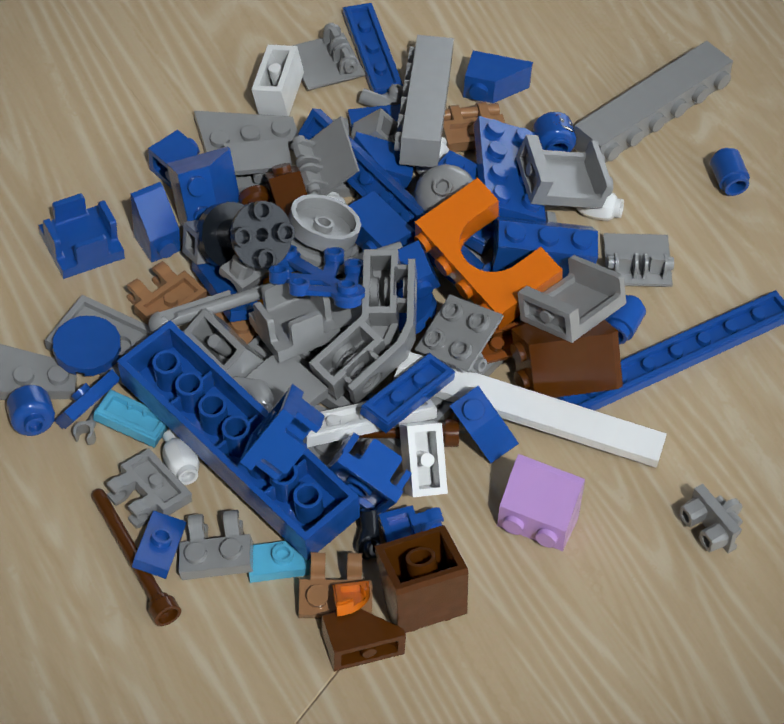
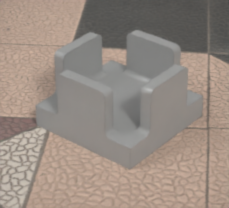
M269 283L261 288L264 306L260 301L253 304L254 311L249 313L250 324L279 363L330 343L340 335V327L332 318L329 297L292 296L289 294V284L287 283L280 285Z

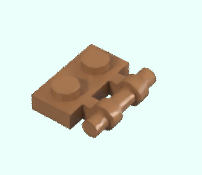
M484 101L476 102L475 106L460 108L459 105L448 106V109L445 110L442 135L447 141L446 145L449 150L458 152L476 149L474 123L478 116L505 123L503 114H500L499 104H487Z

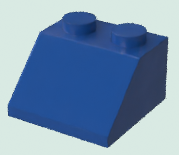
M228 146L167 163L178 219L183 228L184 222L199 220L204 211L212 205L223 202L239 203V190L231 151Z

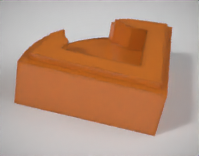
M369 581L333 585L337 617L351 614L368 602L370 597Z

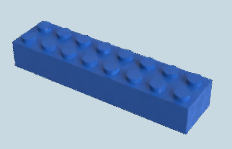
M171 320L117 361L122 383L307 561L311 558V552L318 553L360 517L359 496L308 448L289 472L283 473L278 480L273 479L257 466L251 471L240 463L250 435L269 412Z

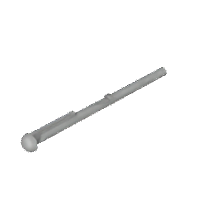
M398 241L376 249H400L403 246ZM364 253L345 258L344 262L352 258L363 260ZM344 264L340 265L337 275L344 273ZM325 265L320 266L318 268L323 270ZM269 283L232 295L230 290L168 310L157 311L149 319V328L154 333L170 320L176 326L192 322L204 308L213 314H217L263 299L261 288Z

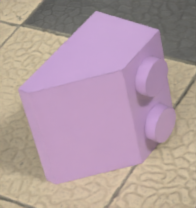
M518 454L500 503L497 526L504 528L511 534L522 535L535 540L544 547H553L563 551L578 521L585 479Z

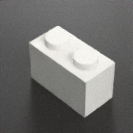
M267 45L251 89L259 115H290L304 74L297 46Z
M432 420L399 424L403 471L407 469L412 473L404 486L405 494L411 497L448 494L442 423Z

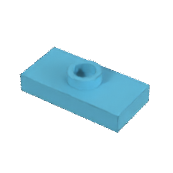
M111 389L99 404L93 416L94 421L154 448L168 429L145 404Z
M287 541L253 545V572L248 573L250 583L311 575V558L307 561Z

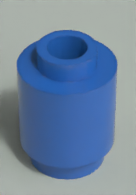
M734 148L718 150L711 158L710 166L720 189L730 196L743 193L749 187L750 176L740 152Z
M626 295V304L605 319L618 330L619 344H624L632 339L646 315V308L636 296Z

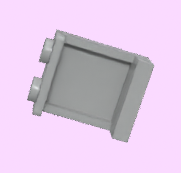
M538 135L525 136L517 153L516 160L530 204L586 208L603 207L607 197L613 191V179L609 176L605 164V156L601 153L597 141H590L586 151L580 153L543 150Z
M576 255L568 259V276L545 292H540L529 286L518 291L521 321L571 343L626 304L625 281L622 274Z

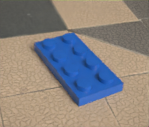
M478 116L474 123L478 178L499 200V216L546 221L545 205L530 204L516 160L517 153L525 136L535 135V132L502 123L495 119Z

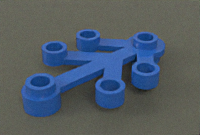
M291 245L286 257L279 264L269 268V282L277 285L289 284V294L292 296L332 297L334 304L344 309L360 306L362 299L365 297V288L358 284L360 277L363 276V260L352 258L344 262V249L339 247H331L324 250L325 266L323 270L302 259L300 252L297 251V247ZM344 264L346 278L340 281L336 276L340 265ZM299 271V272H301V273H303V274L291 273V272Z

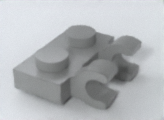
M150 448L121 464L122 475L114 477L107 482V487L111 490L107 496L115 506L127 500L135 489L143 497L128 506L132 513L128 520L136 529L143 527L149 522L153 510L171 515L192 502V493Z
M238 510L224 511L223 513L225 537L208 539V525L204 524V515H189L188 529L190 541L180 542L179 575L182 580L253 572V540L250 534L243 535V521L239 520Z

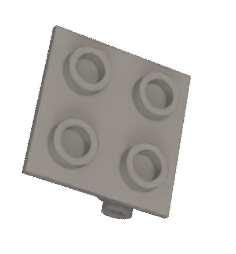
M334 23L325 25L323 38L292 45L298 47L304 70L302 80L307 90L365 76V72L345 34L341 33V28Z
M341 116L310 140L305 139L303 135H298L292 139L291 149L294 151L296 158H298L296 165L301 172L306 192L309 194L327 196L360 171L343 117Z
M603 234L606 268L622 274L625 286H673L671 270L674 269V257H670L668 235Z
M450 294L418 343L415 351L424 355L431 353L443 363L468 373L469 371L473 373L482 372L487 366V360L484 359L481 352L504 315Z

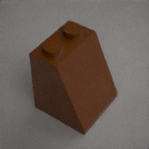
M606 320L600 322L573 343L528 323L511 329L513 344H511L510 349L516 364L514 380L517 386L553 398L614 390L623 387L618 330Z
M445 525L374 546L387 614L392 624L403 628L405 633L467 614L468 568Z

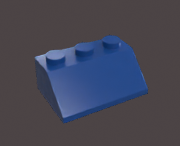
M499 216L493 220L492 271L499 272L509 269L539 247H542L562 268L563 279L569 274L568 259L573 255L595 264L597 263L598 231L592 226Z

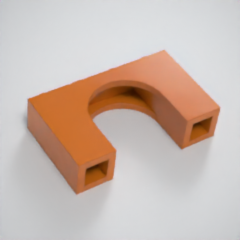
M476 178L416 220V236L414 240H419L425 253L429 252L432 255L438 270L444 276L449 275L456 282L455 286L464 299L468 300L470 298L474 304L504 315L497 327L499 331L520 316L518 291L529 286L540 292H545L562 280L563 270L542 247H539L513 267L499 272L480 270L472 266L464 258L461 250L465 242L473 234L499 217V200L479 178Z

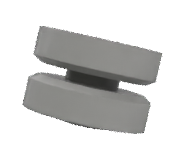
M303 195L293 201L288 215L290 223L295 228V237L291 241V245L297 247V251L300 252L301 258L316 267L325 265L324 250L331 247L344 249V259L351 256L361 228V222L355 211L342 201L326 195Z

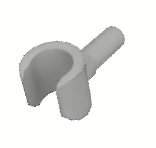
M99 404L95 405L87 421L78 422L74 426L73 433L76 442L83 433H89L87 436L88 445H93L96 442L94 431L96 421L93 420V416Z

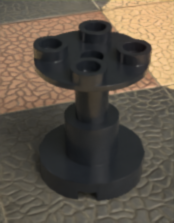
M256 201L246 205L236 202L218 203L207 208L197 224L200 243H197L199 251L209 263L217 267L230 261L232 256L236 254L240 261L249 267L269 269L271 266L279 264L286 257L291 247V241L295 237V228L290 223L286 213L276 204L267 201Z

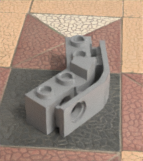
M364 249L363 287L365 288V297L362 299V315L309 362L312 374L329 388L328 392L336 400L348 390L351 401L354 404L359 403L407 359L416 340L415 259H408V265H400L398 249ZM400 280H403V298H397V283H400ZM399 313H407V321L400 334Z

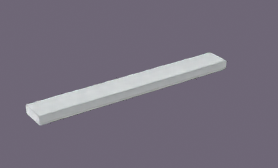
M410 352L407 359L398 366L394 380L425 356ZM446 364L455 371L454 380L436 393L434 397L454 403L479 386L503 419L652 467H657L666 433L471 371L468 373Z

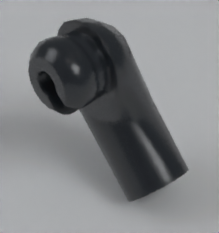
M377 508L360 509L361 531L356 544L357 553H362V558L365 560L375 559L377 557L374 546L380 545Z

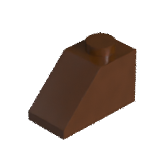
M283 163L273 166L272 172L265 173L272 203L279 206L288 216L293 201L300 196L307 195L298 167H291L290 163Z
M361 608L344 616L337 617L336 610L322 616L321 635L334 672L405 654L406 634L404 629Z

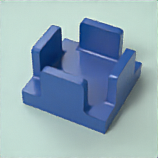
M82 193L53 202V220H43V224L39 225V233L63 279L125 258L124 249L118 240L116 220L105 200L98 202L97 206L86 209L85 198Z
M292 383L250 435L240 463L251 471L257 466L273 479L278 480L283 473L289 472L306 451L307 444L303 442L304 438L311 430L315 433L318 432L325 416L302 398L304 392Z
M353 432L345 439L331 462L326 466L359 496L360 507L377 508L378 514L383 513L397 503L404 492L402 489L412 473L406 469L391 483L390 479L402 462V457L377 439H373L362 455L358 453L354 456L351 455L349 452L360 437Z

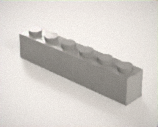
M417 35L416 46H410L394 145V151H400L399 164L432 168L438 166L454 38Z
M705 41L575 124L574 130L577 138L574 148L578 152L583 153L586 151L590 141H597L601 153L605 156V163L613 161L630 146H636L650 133L659 131L664 124L673 118L682 116L688 108L696 103H702L708 95L726 87L731 79L730 73L733 60L710 42Z

